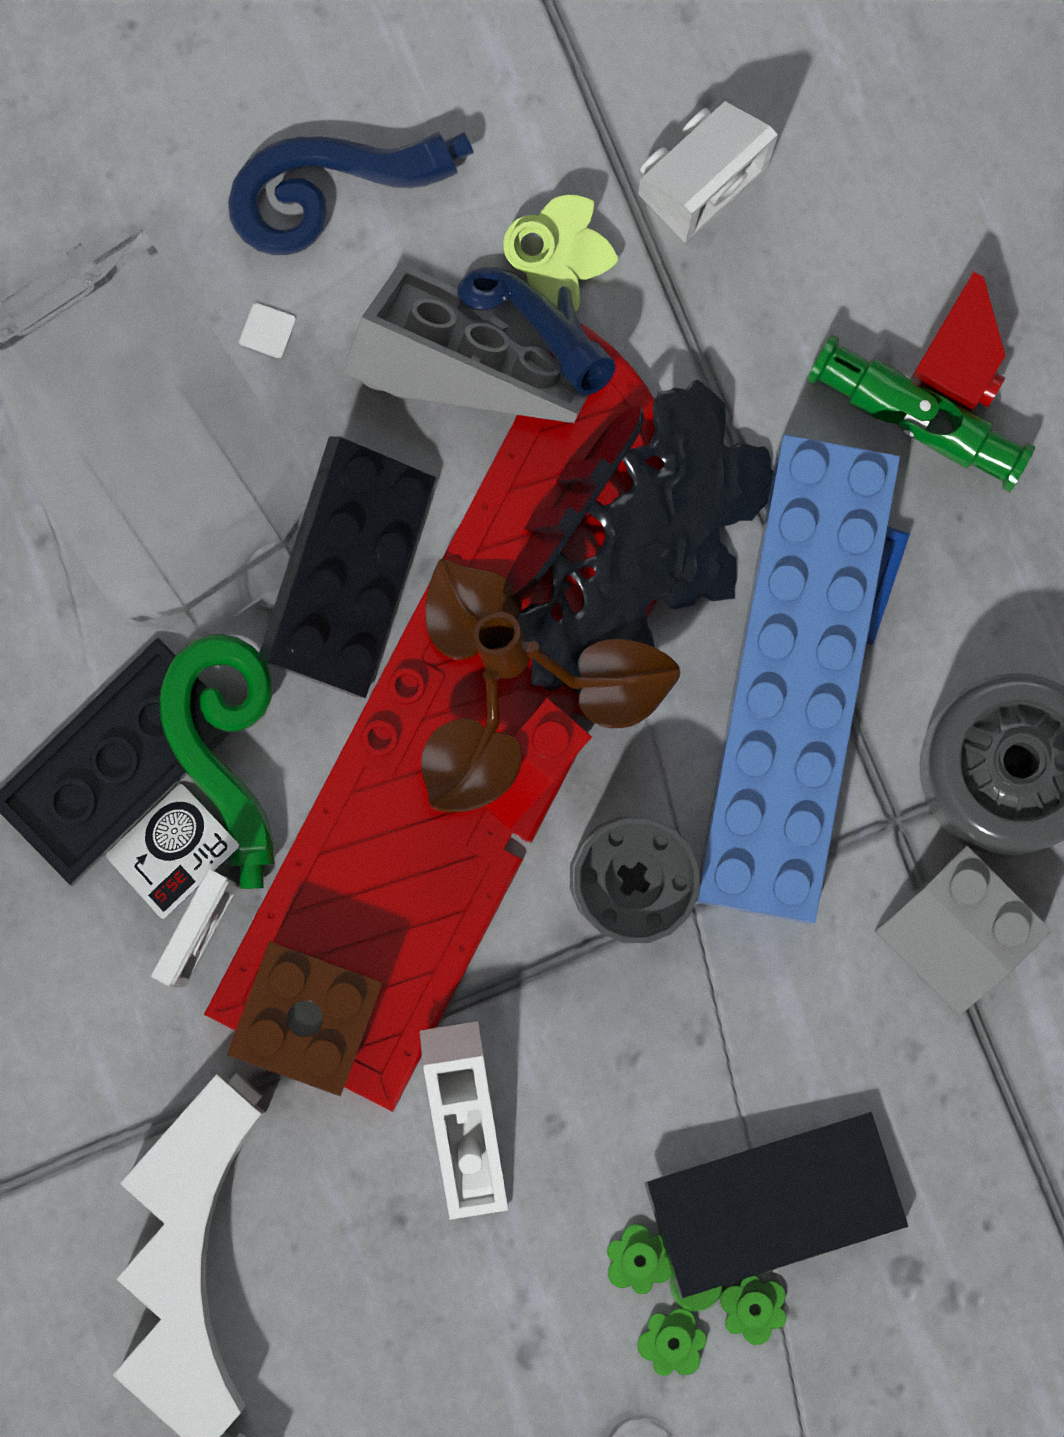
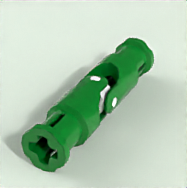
M833 334L830 335L806 378L812 384L821 381L848 396L849 404L866 414L887 423L897 424L905 434L964 468L972 465L1002 482V489L1009 493L1022 475L1036 448L1030 443L1021 446L992 430V422L929 389L917 387L912 380L904 376L900 371L876 358L868 361L839 345V338ZM938 410L942 411L951 422L953 433L944 435L927 431L931 420L938 414Z

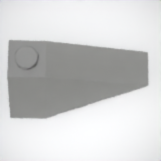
M402 263L398 264L361 317L343 373L361 380L372 389L383 390L397 397L570 423L576 421L589 395L579 394L563 376L561 364L555 357L540 347H522L506 335L509 325L496 316H492L485 321L464 306L465 304L460 299L456 288Z

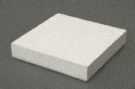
M208 868L150 977L169 987H186L238 890V887H236L237 883Z

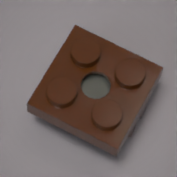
M269 941L227 1055L341 1097L383 982Z

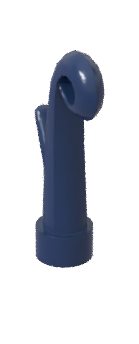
M480 267L469 271L458 284V295L462 302L472 309L479 311L497 308L507 299L511 301L561 364L563 376L579 394H594L605 387L613 377L616 368L615 362L597 342L590 341L576 316L572 295L568 287L562 286L559 289L558 305L556 307L544 294L513 272L499 267Z

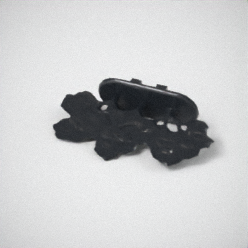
M699 380L692 381L687 389L674 387L667 391L658 392L653 403L655 432L649 445L631 448L644 422L643 409L635 405L619 415L602 433L584 460L568 462L556 480L565 489L552 508L537 509L525 526V529L533 534V536L510 570L504 584L503 594L508 598L524 595L538 583L550 568L552 574L550 601L543 604H531L518 613L516 620L520 625L526 642L536 641L545 654L574 676L581 677L578 666L581 653L597 642L609 639H627L655 648L652 630L648 626L645 609L652 600L660 598L671 609H680L694 605L698 598L702 596L707 597L710 601L735 599V585L737 582L736 557L730 554L727 547L720 541V528L739 521H753L755 516L768 503L773 475L771 457L768 449L764 446L756 447L746 443H738L728 448L724 445L726 403ZM652 455L658 456L663 460L664 467L656 470L645 461ZM621 461H624L628 473L634 482L631 490L615 498L612 503L602 505L596 499ZM589 513L603 524L605 532L604 542L593 557L583 561L571 562L561 551L585 515ZM584 566L594 568L596 574L585 580L578 570ZM569 575L581 586L583 592L584 606L578 613L572 612L563 592H568L572 586L565 580ZM555 603L561 606L563 618L560 621L553 619L550 613ZM532 659L531 684L543 686L548 691H554L565 685L564 682L535 659ZM571 688L572 690H574L576 693H578V694L580 695L581 689H573V688Z

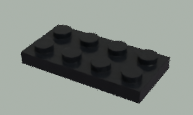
M329 436L257 661L351 696L366 698L434 486L435 476L343 437Z

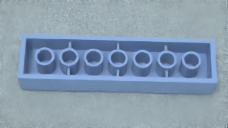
M785 434L778 445L700 865L699 896L696 903L805 924L816 923L900 456Z

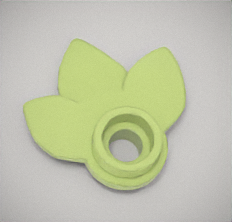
M568 194L558 196L552 199L539 215H527L515 220L507 229L503 241L504 252L510 264L519 271L525 272L528 283L544 294L556 307L558 305L559 289L562 286L568 287L572 295L575 312L579 309L580 305L579 280H586L601 275L618 262V256L608 240L597 231L587 228L594 211V201L579 195ZM537 233L542 237L544 247L538 255H529L524 252L522 240L526 234Z

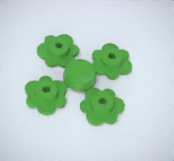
M633 1224L624 1230L622 1241H612L607 1247V1255L613 1261L608 1268V1278L616 1287L627 1288L632 1286L636 1293L647 1294L651 1291L653 1282L663 1283L671 1277L670 1290L672 1296L682 1308L674 1309L667 1317L662 1313L653 1314L648 1320L650 1331L644 1332L637 1342V1349L640 1355L646 1360L653 1361L655 1372L661 1376H667L673 1370L682 1375H690L699 1368L700 1355L698 1351L705 1347L707 1338L703 1331L695 1329V1318L690 1311L701 1312L708 1310L720 1299L722 1309L729 1314L725 1319L726 1329L732 1334L742 1333L746 1341L753 1345L764 1344L769 1340L772 1328L779 1329L786 1323V1314L780 1308L785 1302V1291L777 1282L766 1281L761 1283L757 1276L742 1279L740 1287L729 1286L723 1291V1286L689 1297L680 1298L668 1258L664 1255L666 1252L660 1235L651 1237L647 1228L639 1224ZM638 1255H642L645 1258V1262L641 1266H637L634 1263V1259ZM758 1304L759 1312L754 1315L751 1314L749 1311L750 1306ZM671 1338L678 1339L679 1343L676 1348L668 1347V1341Z

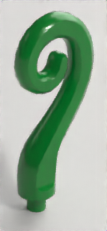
M209 634L193 640L179 651L170 662L160 689V720L164 735L175 757L188 776L214 803L221 813L225 830L239 843V848L227 859V865L239 866L240 889L264 888L263 865L275 864L274 843L267 816L258 799L249 788L202 741L192 718L191 692L196 678L207 668L216 665H226L237 669L245 678L248 687L246 699L241 704L236 706L227 705L220 691L215 687L205 688L199 697L200 710L208 723L226 732H238L252 727L265 716L272 699V677L268 665L257 661L259 652L252 645L238 637L224 634Z

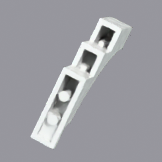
M222 1073L216 1074L120 1183L158 1217L164 1225L116 1280L161 1320L116 1370L113 1376L180 1437H231L226 1432V1429L246 1407L228 1374L218 1349L210 1318L207 1294V1250L211 1222L218 1196L232 1162L248 1135L266 1113L257 1105V1102L263 1097L262 1094L238 1073H235L230 1080ZM238 1433V1435H237L236 1437H246V1436L243 1435V1434H241V1433Z

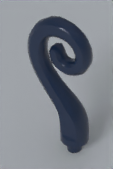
M438 131L419 141L394 149L377 148L330 137H296L273 143L256 153L238 172L233 180L228 201L229 219L240 238L259 252L270 255L299 253L313 245L324 232L328 218L327 201L323 192L314 183L304 178H291L280 182L275 187L274 192L277 201L283 204L297 203L303 208V218L293 228L286 230L273 228L261 216L258 201L265 186L277 176L301 167H322L394 188L424 187L458 174L454 162L473 154L474 151L465 132L444 141Z

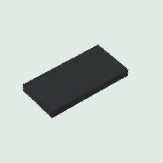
M159 638L155 639L0 789V814L71 886L76 884L188 775L175 757L164 735L160 720V689L164 675L175 654ZM197 677L191 692L192 718L202 741L212 751L231 732L215 728L205 720L200 710L199 697L207 686Z
M872 1112L644 1182L680 1298L689 1297L909 1227Z

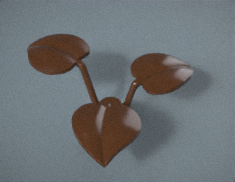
M440 559L433 572L427 592V630L432 643L445 656L456 660H465L477 653L479 654L486 669L483 677L486 681L488 719L485 728L479 722L469 718L452 720L440 726L431 734L426 742L421 758V771L428 791L430 806L441 812L471 811L493 802L502 796L515 782L522 764V749L518 740L513 736L496 732L499 725L498 681L500 678L509 679L518 676L526 668L530 659H535L569 687L581 689L579 705L583 714L597 725L611 729L631 727L650 716L679 680L681 671L679 665L670 656L652 646L627 639H609L597 642L581 653L578 661L581 677L574 676L545 654L536 641L526 642L520 625L516 620L522 608L520 596L508 598L503 594L506 578L490 571L464 567L451 561Z

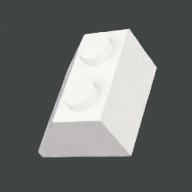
M726 101L712 113L707 108L697 113L683 128L682 134L685 138L670 152L666 147L660 148L640 169L644 176L640 179L638 195L684 243L688 242L765 171L770 164L778 136L776 131L770 125Z

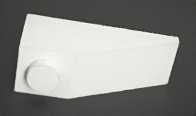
M476 1021L420 1030L423 1068L449 1219L508 1211L479 1023Z

